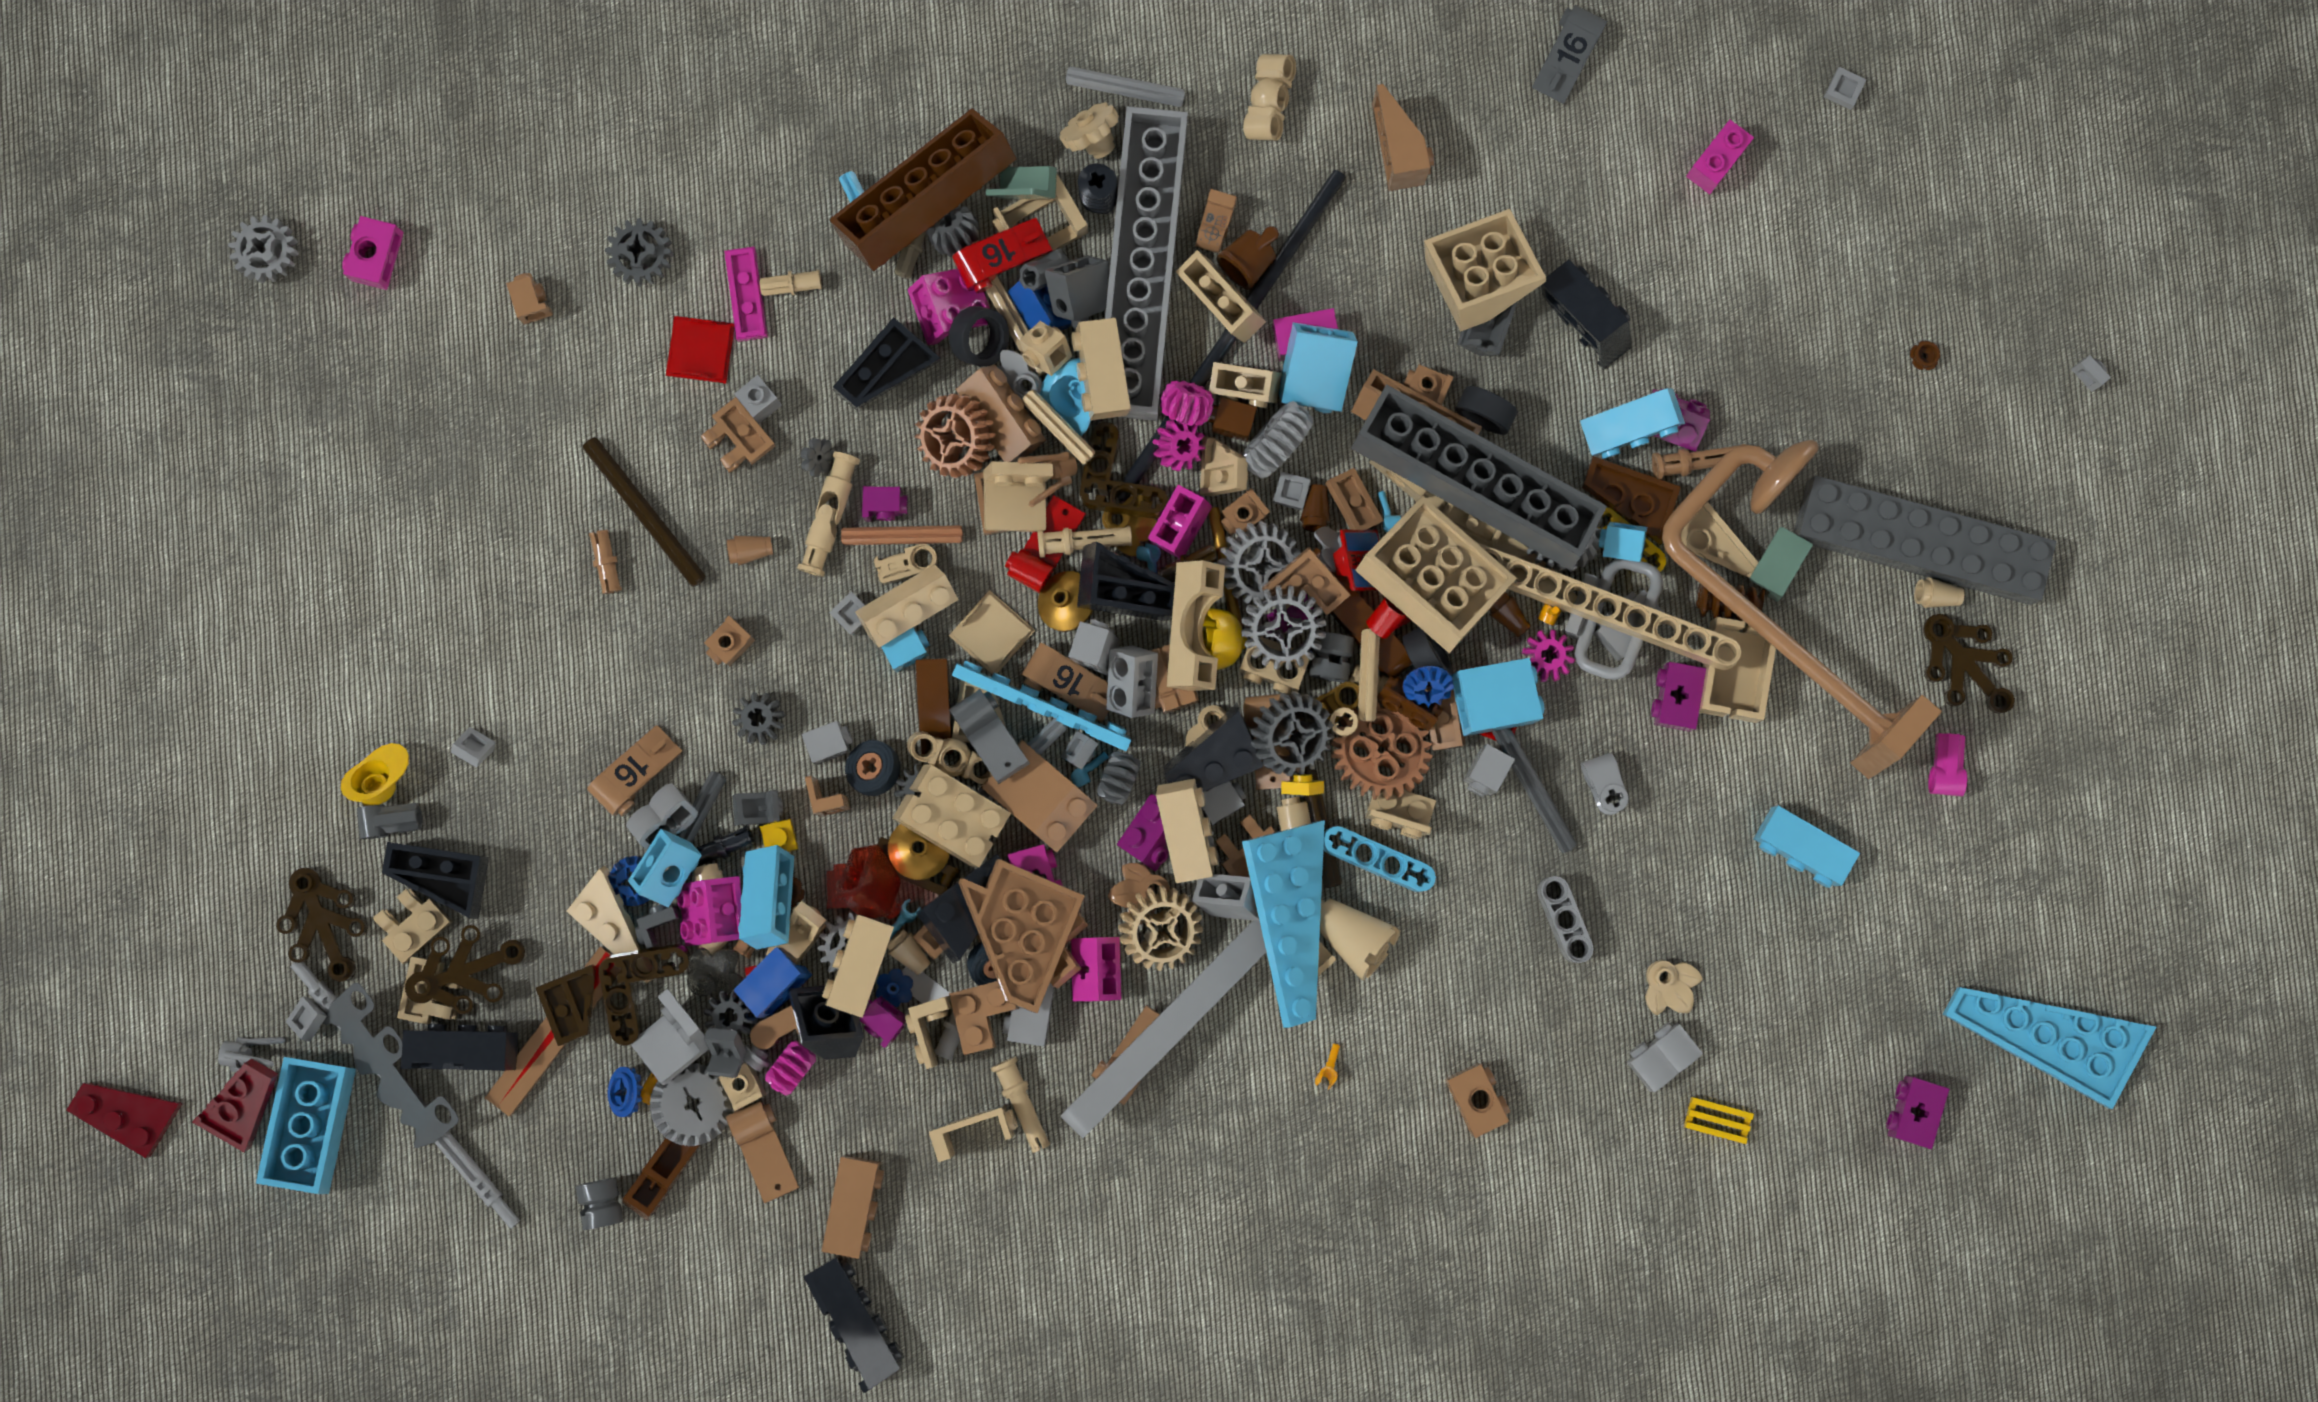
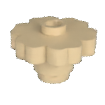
M1107 102L1095 104L1088 111H1081L1068 122V126L1060 132V140L1066 149L1070 148L1072 152L1086 149L1087 153L1093 155L1095 159L1103 158L1115 148L1111 127L1118 123L1119 115L1113 105H1108Z

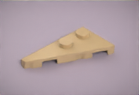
M1709 502L1701 508L1681 532L1682 542L1695 555L1750 578L1759 563Z
M603 866L595 873L566 912L613 954L641 950L636 940L637 935L634 924L629 914L624 910V902L620 894L616 895L607 877L610 875L608 868ZM648 957L637 959L636 965L641 972L648 973L652 971V964ZM653 979L644 980V982L647 984Z

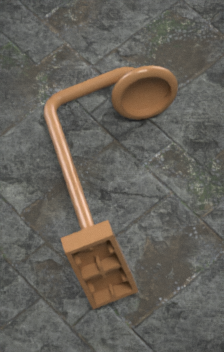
M1806 440L1791 445L1775 457L1759 446L1744 445L1736 447L1720 459L1669 516L1663 527L1662 540L1665 550L1674 562L1869 728L1870 740L1850 764L1866 778L1870 779L1900 760L1942 711L1924 695H1921L1897 713L1881 714L1684 545L1681 539V532L1684 527L1742 464H1754L1763 471L1755 483L1750 501L1751 511L1755 514H1761L1793 481L1819 449L1816 441Z

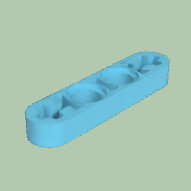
M1335 826L1324 831L1323 850L1336 858L1411 891H1427L1435 883L1436 876L1434 870L1421 861L1344 827ZM1339 833L1340 841L1347 844L1351 843L1352 839L1355 841L1350 848L1342 845L1333 848V842L1329 840V836ZM1361 844L1369 846L1372 851V856L1367 862H1362L1356 855L1357 848ZM1388 857H1395L1399 861V871L1394 875L1388 873L1385 869L1384 864ZM1408 863L1411 865L1408 871L1412 873L1424 871L1423 877L1427 879L1426 883L1417 885V879L1410 875H1406L1405 880L1402 879V876L1407 871Z

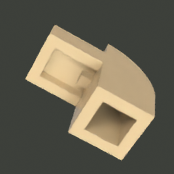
M801 901L790 917L789 943L769 947L766 955L778 947L785 952L795 965H798L824 931L826 919L816 908L808 906Z

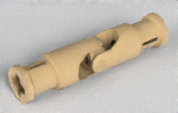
M842 452L833 453L835 460L830 476L825 478L815 513L816 519L813 521L805 541L807 549L802 564H798L797 567L800 571L819 577H824L823 567L827 554L832 552L837 533L836 527L841 521L853 486L850 483L855 466L860 463V459ZM832 497H838V508L834 509L827 505L826 502Z

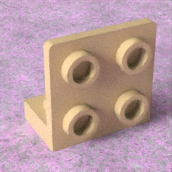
M992 461L983 470L985 530L1038 532L1037 530H1042L1044 532L1046 530V499L1034 507H1030L1028 504L1045 491V482L1053 476V464H1020L1018 462Z
M1404 790L1401 798H1398L1394 791H1392L1391 798L1386 801L1383 793H1380L1376 800H1373V797H1371L1365 818L1372 820L1371 826L1387 831L1391 827L1402 829L1400 835L1418 840L1422 836L1431 833L1432 827H1429L1436 800Z
M950 995L908 1008L909 1015L905 1016L910 1034L915 1033L918 1045L914 1046L919 1064L924 1063L926 1069L938 1065V1061L934 1053L925 1017L927 1022L948 1016L947 1009L952 1008Z

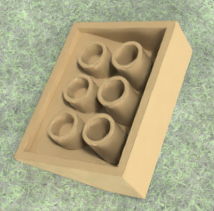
M1424 496L1365 555L1355 570L1449 654L1517 579Z

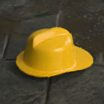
M390 743L374 750L344 775L340 787L343 796L351 801L362 802L364 806L380 805L387 802L395 793L396 782L405 773L409 765V754L406 748L400 744Z

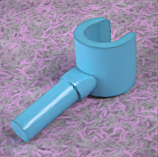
M1381 491L1378 493V497L1383 510V530L1387 533L1401 519V515H1391L1385 491Z
M1148 543L1145 544V547L1138 546L1136 550L1137 558L1141 561H1146L1149 570L1158 574L1156 562L1161 555L1160 548Z
M1103 752L1089 764H1086L1082 770L1079 768L1075 769L1071 774L1073 784L1079 788L1090 783L1091 780L1088 772L1094 770L1109 758L1108 755Z
M911 899L904 901L898 914L899 917L892 925L894 929L890 940L905 923L913 922L916 919V912L910 913L906 910Z

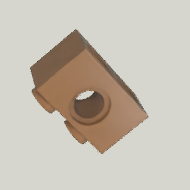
M1477 1063L1444 1079L1472 1137L1477 1138L1509 1122L1506 1114L1510 1113V1109L1502 1095L1497 1097L1492 1087L1497 1083L1489 1067L1483 1068L1482 1064ZM1478 1090H1483L1487 1095V1102L1481 1108L1474 1107L1471 1101L1472 1095Z

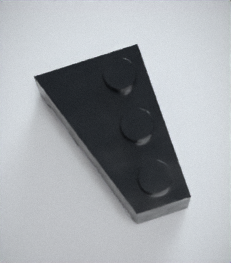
M1568 259L1546 277V282L1541 285L1542 296L1566 326L1570 323L1580 333L1582 338L1579 339V342L1585 348L1590 344L1599 355L1597 364L1602 370L1631 349L1630 316L1623 307H1616L1610 301L1609 294L1602 286L1596 287L1590 281L1589 274L1582 266L1576 267Z
M893 317L833 386V391L852 408L858 410L937 364L941 358Z
M1097 541L1083 546L1077 608L1159 621L1172 619L1175 583L1149 569L1139 567L1130 562V559L1127 557L1119 556L1104 548L1105 546Z
M1238 703L1234 704L1223 717L1211 724L1208 730L1200 737L1192 741L1164 765V775L1168 783L1195 779L1196 787L1202 788L1203 792L1263 767L1262 760L1258 759L1255 755L1257 749L1251 745L1253 738Z
M387 842L382 874L415 891L423 893L468 918L479 919L489 857Z
M998 854L992 856L982 863L980 868L977 867L963 877V879L985 888L996 860H1001ZM959 881L916 912L952 963L962 958L978 935V930L960 888Z
M428 1024V1030H403L401 1069L516 1070L518 1032H507V1026L488 1025V1032L477 1031V1025H458V1031H447V1024Z

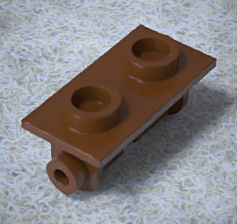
M1390 676L1384 688L1378 694L1377 699L1388 710L1399 712L1409 718V722L1412 725L1429 731L1438 721L1443 708L1435 702L1431 703L1429 708L1424 703L1420 705L1414 704L1413 700L1406 699L1403 691L1404 680L1398 676L1396 679Z

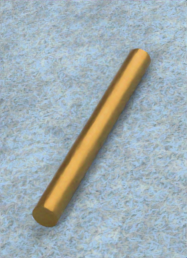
M1219 507L1211 508L1208 516L1215 550L1218 554V560L1227 557L1221 552L1222 547L1227 548L1224 528L1220 522L1222 520ZM1223 586L1227 611L1236 616L1243 628L1238 598L1232 595L1233 589L1228 590Z

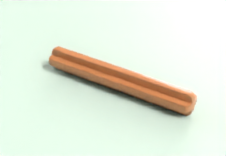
M960 525L842 528L841 542L844 545L961 543L963 541V528Z

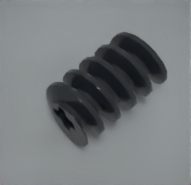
M1089 164L1082 169L1078 176L1080 202L1087 211L1097 214H1108L1117 204L1115 171L1104 164Z

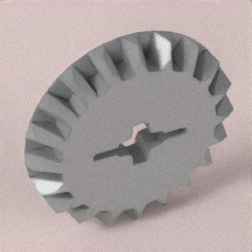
M699 1063L690 1064L667 1084L661 1085L657 1081L653 1088L650 1099L652 1120L659 1132L676 1144L684 1146L702 1145L722 1133L728 1124L726 1116L731 1114L733 1110L732 1103L718 1078L720 1076L709 1075L707 1066L700 1065ZM687 1095H690L692 1099H699L700 1104L696 1106L697 1114L692 1109L685 1110L684 1105L687 1103Z

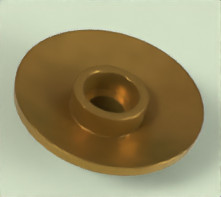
M1074 571L1057 573L1047 581L1039 593V615L1047 626L1056 631L1068 632L1077 629L1080 621L1085 623L1093 612L1090 609L1077 608L1080 573ZM1065 594V600L1059 603L1060 597Z
M902 824L895 828L888 842V855L893 867L901 875L909 879L924 880L937 875L949 860L950 853ZM916 842H922L925 846L921 853L913 851V845Z

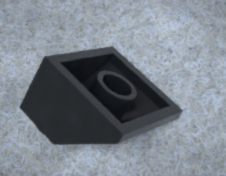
M825 986L790 988L788 992L801 1045L825 1060L856 1057L864 1038L859 1016L826 1006L827 999L822 997Z

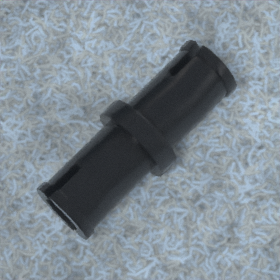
M746 825L725 836L719 834L714 836L713 841L696 847L702 855L697 867L720 857L726 859L730 857V853L755 844L754 836L749 826Z

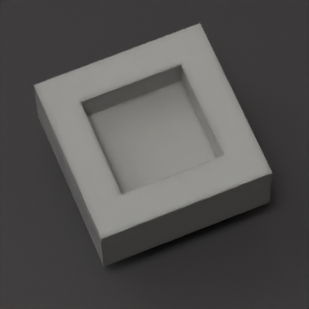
M1838 67L1824 98L1851 110L1867 79Z
M2091 355L2078 362L2071 369L2091 392L2101 387L2111 378L2106 373L2105 365L2100 360L2093 359Z
M1281 472L1273 503L1302 511L1311 479Z
M851 591L829 613L853 636L862 627L855 611L865 605Z
M469 727L452 744L450 752L477 768L494 751L496 742Z
M1077 731L1060 757L1082 770L1084 765L1092 760L1098 743Z
M302 996L286 1023L301 1040L311 1041L327 1015L311 998Z

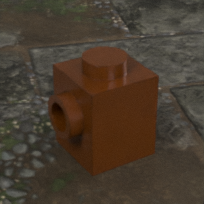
M1221 397L1219 406L1213 404L1214 407L1208 422L1214 424L1212 432L1248 442L1257 407Z

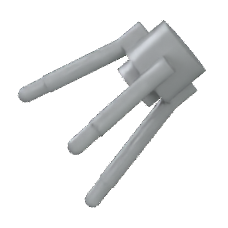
M237 1037L235 1042L224 1041L219 1050L218 1062L220 1065L229 1066L232 1072H237L251 1058L264 1066L272 1067L274 1065L273 1061L253 1057L251 1048L247 1046L281 1044L286 1042V1038L247 1039ZM277 1080L275 1081V1084H274V1087H275V1088H277V1085H278V1081H277Z

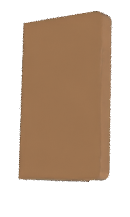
M813 776L805 777L813 814L822 817L851 809L847 796L838 794L823 798L819 780Z

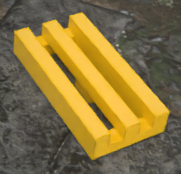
M1691 1097L1684 1127L1747 1144V1135L1750 1132V1123L1753 1120L1754 1114ZM1696 1105L1744 1117L1743 1123L1695 1111ZM1693 1117L1740 1129V1135L1692 1123Z

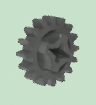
M637 218L636 225L634 226L626 220V228L624 230L617 226L614 228L618 234L616 238L612 236L607 238L613 245L612 247L605 248L606 254L612 257L607 260V264L610 268L616 267L613 273L617 278L623 275V281L626 284H629L634 279L636 285L641 287L643 280L646 279L652 285L654 284L653 276L664 277L661 271L663 267L671 268L666 258L674 256L672 250L667 248L672 242L669 237L663 238L666 232L662 227L655 230L656 225L651 220L646 226H644L641 218ZM647 235L653 237L657 241L658 246L648 243ZM642 246L645 252H640L637 259L634 253H639V248ZM621 259L630 261L632 270L623 266Z

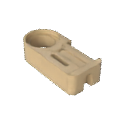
M919 544L905 548V553L885 557L882 560H879L878 556L875 557L874 563L880 582L883 585H888L912 578L934 564L937 566L938 556L935 550L927 544ZM926 550L932 554V562L927 567L916 565L915 556L919 551Z

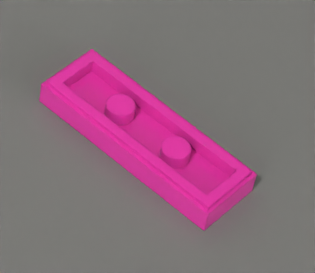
M753 246L726 250L724 254L736 340L743 342L768 338L763 296L760 290L756 248Z

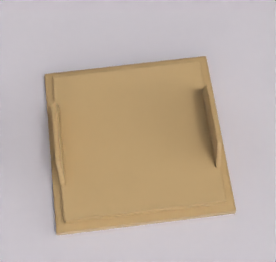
M989 590L951 632L949 637L993 675L994 672L998 673L1036 630Z

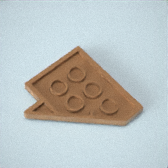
M997 859L985 888L963 878H960L959 885L1005 1000L1033 1013H1038L1085 896Z

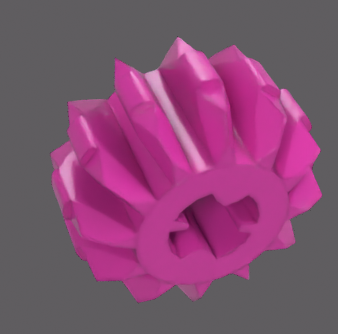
M1184 380L1181 382L1171 381L1170 384L1166 385L1161 396L1162 402L1160 407L1162 408V413L1169 416L1170 420H1176L1180 424L1185 423L1189 426H1193V424L1200 426L1207 422L1214 407L1212 406L1214 399L1210 391L1205 390L1203 386H1197L1195 383H1188Z
M1168 420L1166 421V429L1160 427L1156 429L1161 437L1152 441L1154 445L1159 446L1153 454L1155 457L1162 458L1160 463L1162 466H1171L1174 471H1180L1182 467L1189 470L1192 468V460L1195 462L1201 461L1197 453L1198 450L1206 449L1204 445L1199 444V441L1205 435L1201 432H1196L1197 425L1189 426L1185 423L1180 424L1178 421Z
M1542 630L1538 631V641L1535 638L1529 637L1527 643L1531 648H1523L1521 652L1523 655L1531 657V665L1536 668L1537 673L1541 672V682H1546L1549 674L1554 682L1560 679L1559 672L1564 675L1570 672L1565 664H1573L1575 662V658L1566 655V653L1574 650L1573 645L1566 647L1562 645L1567 640L1566 635L1561 636L1558 641L1555 640L1556 630L1549 632L1548 639ZM1547 649L1553 651L1550 655H1555V659L1549 663L1544 661L1546 657H1541V653H1544Z
M798 1041L791 1042L769 1069L765 1076V1081L775 1091L785 1096L791 1094L816 1062V1055L803 1047Z

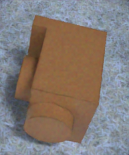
M531 273L517 275L514 277V281L506 283L516 316L524 325L553 315L550 307L544 302L547 301V297L542 284H537L533 280Z
M1419 364L1416 371L1409 370L1404 386L1442 405L1453 376L1444 375ZM1428 380L1432 382L1433 386L1426 389L1422 386V381Z
M1250 488L1221 512V516L1224 519L1220 522L1231 536L1236 533L1238 528L1246 533L1247 523H1252L1256 527L1259 521H1264L1269 517L1270 511L1253 489ZM1240 509H1246L1249 512V517L1241 519L1237 512Z
M728 616L725 622L704 642L709 647L705 653L718 665L724 662L731 666L751 646L755 639L732 617ZM724 637H730L731 644L727 648L721 646V640Z

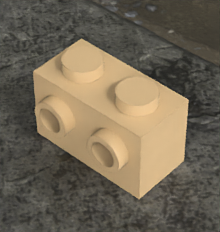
M1213 362L1209 391L1212 394L1220 395L1219 401L1221 397L1237 402L1238 398L1249 399V405L1267 408L1268 402H1278L1282 372Z

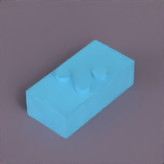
M289 1057L283 1058L256 1184L314 1194H329L354 1082L355 1068Z

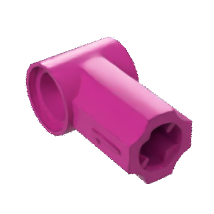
M1951 733L1936 734L1934 766L1931 767L1928 778L1929 793L1964 796L1967 787V772L1963 769L1965 736Z

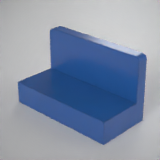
M1018 281L1007 291L1028 330L1033 328L1039 321L1050 327L1055 326L1060 331L1072 325L1071 320L1058 317L1053 313L1048 287L1032 291L1028 288L1024 289L1020 281Z
M776 947L734 991L757 1018L767 1019L790 998L789 989L800 988L812 974L805 966L795 965L781 948Z

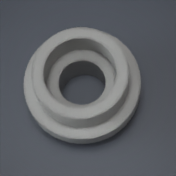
M749 1045L744 1046L747 1051L744 1062L750 1067L761 1072L764 1067H768L771 1064L767 1059L770 1054L765 1049H759L754 1045L752 1047Z

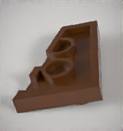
M1594 456L1590 461L1582 485L1584 490L1614 510L1632 525L1647 527L1646 535L1659 545L1662 544L1663 527L1669 516L1673 513L1680 486Z

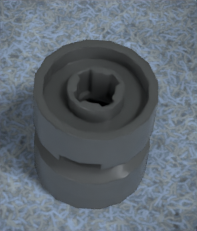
M1326 632L1325 638H1315V640L1322 644V648L1320 650L1313 648L1317 656L1311 661L1309 676L1327 681L1348 682L1351 664L1347 661V658L1353 656L1355 638ZM1329 657L1336 658L1335 663L1329 662Z
M616 1177L575 1186L578 1204L584 1206V1209L580 1212L583 1230L605 1227L624 1221L621 1204L615 1202V1198L619 1195Z

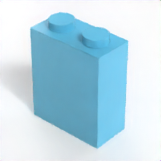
M1293 322L1280 382L1279 397L1281 402L1287 404L1294 401L1298 405L1314 407L1316 411L1322 413H1332V410L1342 412L1358 343L1354 333Z
M1530 658L1459 670L1452 675L1453 692L1463 737L1534 724L1543 719L1544 702L1542 697L1538 696L1536 688L1538 681L1537 671L1533 665L1531 666Z

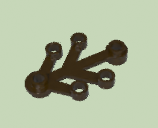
M1943 614L1930 616L1923 625V634L1931 643L1930 662L1924 670V677L1931 683L1939 682L1945 677V669L1942 666L1945 647L1952 655L1950 687L1944 694L1946 704L1955 707L1965 701L1966 696L1963 691L1965 670L1986 695V704L1990 711L1996 714L2010 711L2015 703L2013 693L2006 688L1997 689L1976 662L1992 663L1997 668H2003L2011 664L2013 659L2011 652L2004 648L1996 651L1964 648L1955 639L1972 638L1975 643L1984 644L1992 638L1991 628L1987 625L1976 627L1954 625L1952 620ZM1935 624L1942 627L1943 632L1941 635L1934 633L1933 628ZM1979 629H1982L1986 632V638L1984 640H1981L1977 636V631ZM1999 653H2003L2006 656L2004 664L1997 660ZM1932 667L1939 671L1937 679L1930 675ZM1952 691L1957 692L1959 695L1957 703L1953 702L1950 698ZM1996 696L2001 697L2003 700L2001 707H1997L1994 704Z
M300 868L293 872L289 879V889L293 896L285 915L279 917L276 922V928L280 933H294L298 928L297 917L304 902L306 903L309 915L297 944L289 948L288 957L295 963L307 961L310 956L309 948L316 931H318L330 960L328 965L329 976L338 982L348 981L356 973V964L351 958L343 957L330 924L345 929L352 937L365 935L368 925L361 918L352 919L322 907L318 895L334 900V903L339 908L347 909L355 904V894L350 890H339L321 883L319 874L313 869ZM305 877L309 884L307 888L302 889L300 887V880ZM344 893L349 895V902L346 905H343L340 901V897ZM289 919L292 926L286 931L283 928V922ZM355 922L361 924V931L357 934L352 930ZM299 947L304 952L301 959L295 957V950ZM339 963L343 964L345 968L341 975H338L335 971Z
M467 925L461 931L462 940L448 970L435 975L442 956L446 955L450 950V943L445 937H436L431 942V953L422 972L414 973L407 979L405 984L406 995L415 1003H427L433 999L453 1007L459 1014H468L473 1008V1002L468 996L461 995L457 997L439 987L454 983L483 995L491 1003L498 1002L503 997V989L500 985L495 983L487 984L470 977V975L504 962L508 965H517L525 957V948L517 940H508L502 944L499 951L465 964L473 944L477 943L481 936L480 930L476 926ZM468 929H474L477 932V937L472 941L465 938V932ZM442 940L446 942L447 947L445 951H435L434 945L437 941ZM515 946L518 949L519 953L515 958H509L506 955L508 947ZM420 981L427 984V990L422 994L417 993L415 990V985ZM491 987L498 988L500 991L498 998L490 999L487 996L488 989ZM461 999L469 1001V1008L465 1011H460L457 1008V1002Z

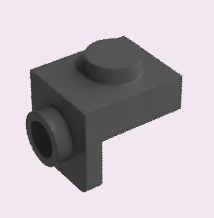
M777 790L732 795L735 826L771 824L780 820L779 816L783 812L782 799L778 797Z
M660 904L649 908L650 915L636 919L638 927H635V932L641 945L645 944L647 949L658 946L652 928L680 919L681 915L677 906L668 908Z
M708 1027L704 1036L712 1054L707 1067L708 1074L736 1078L747 1053L738 1031L727 1027L720 1029Z

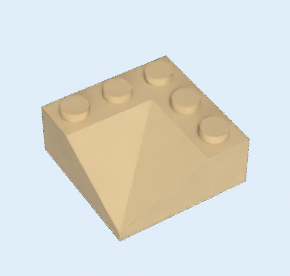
M1510 209L1424 240L1426 264L1460 332L1490 321L1546 282V276Z

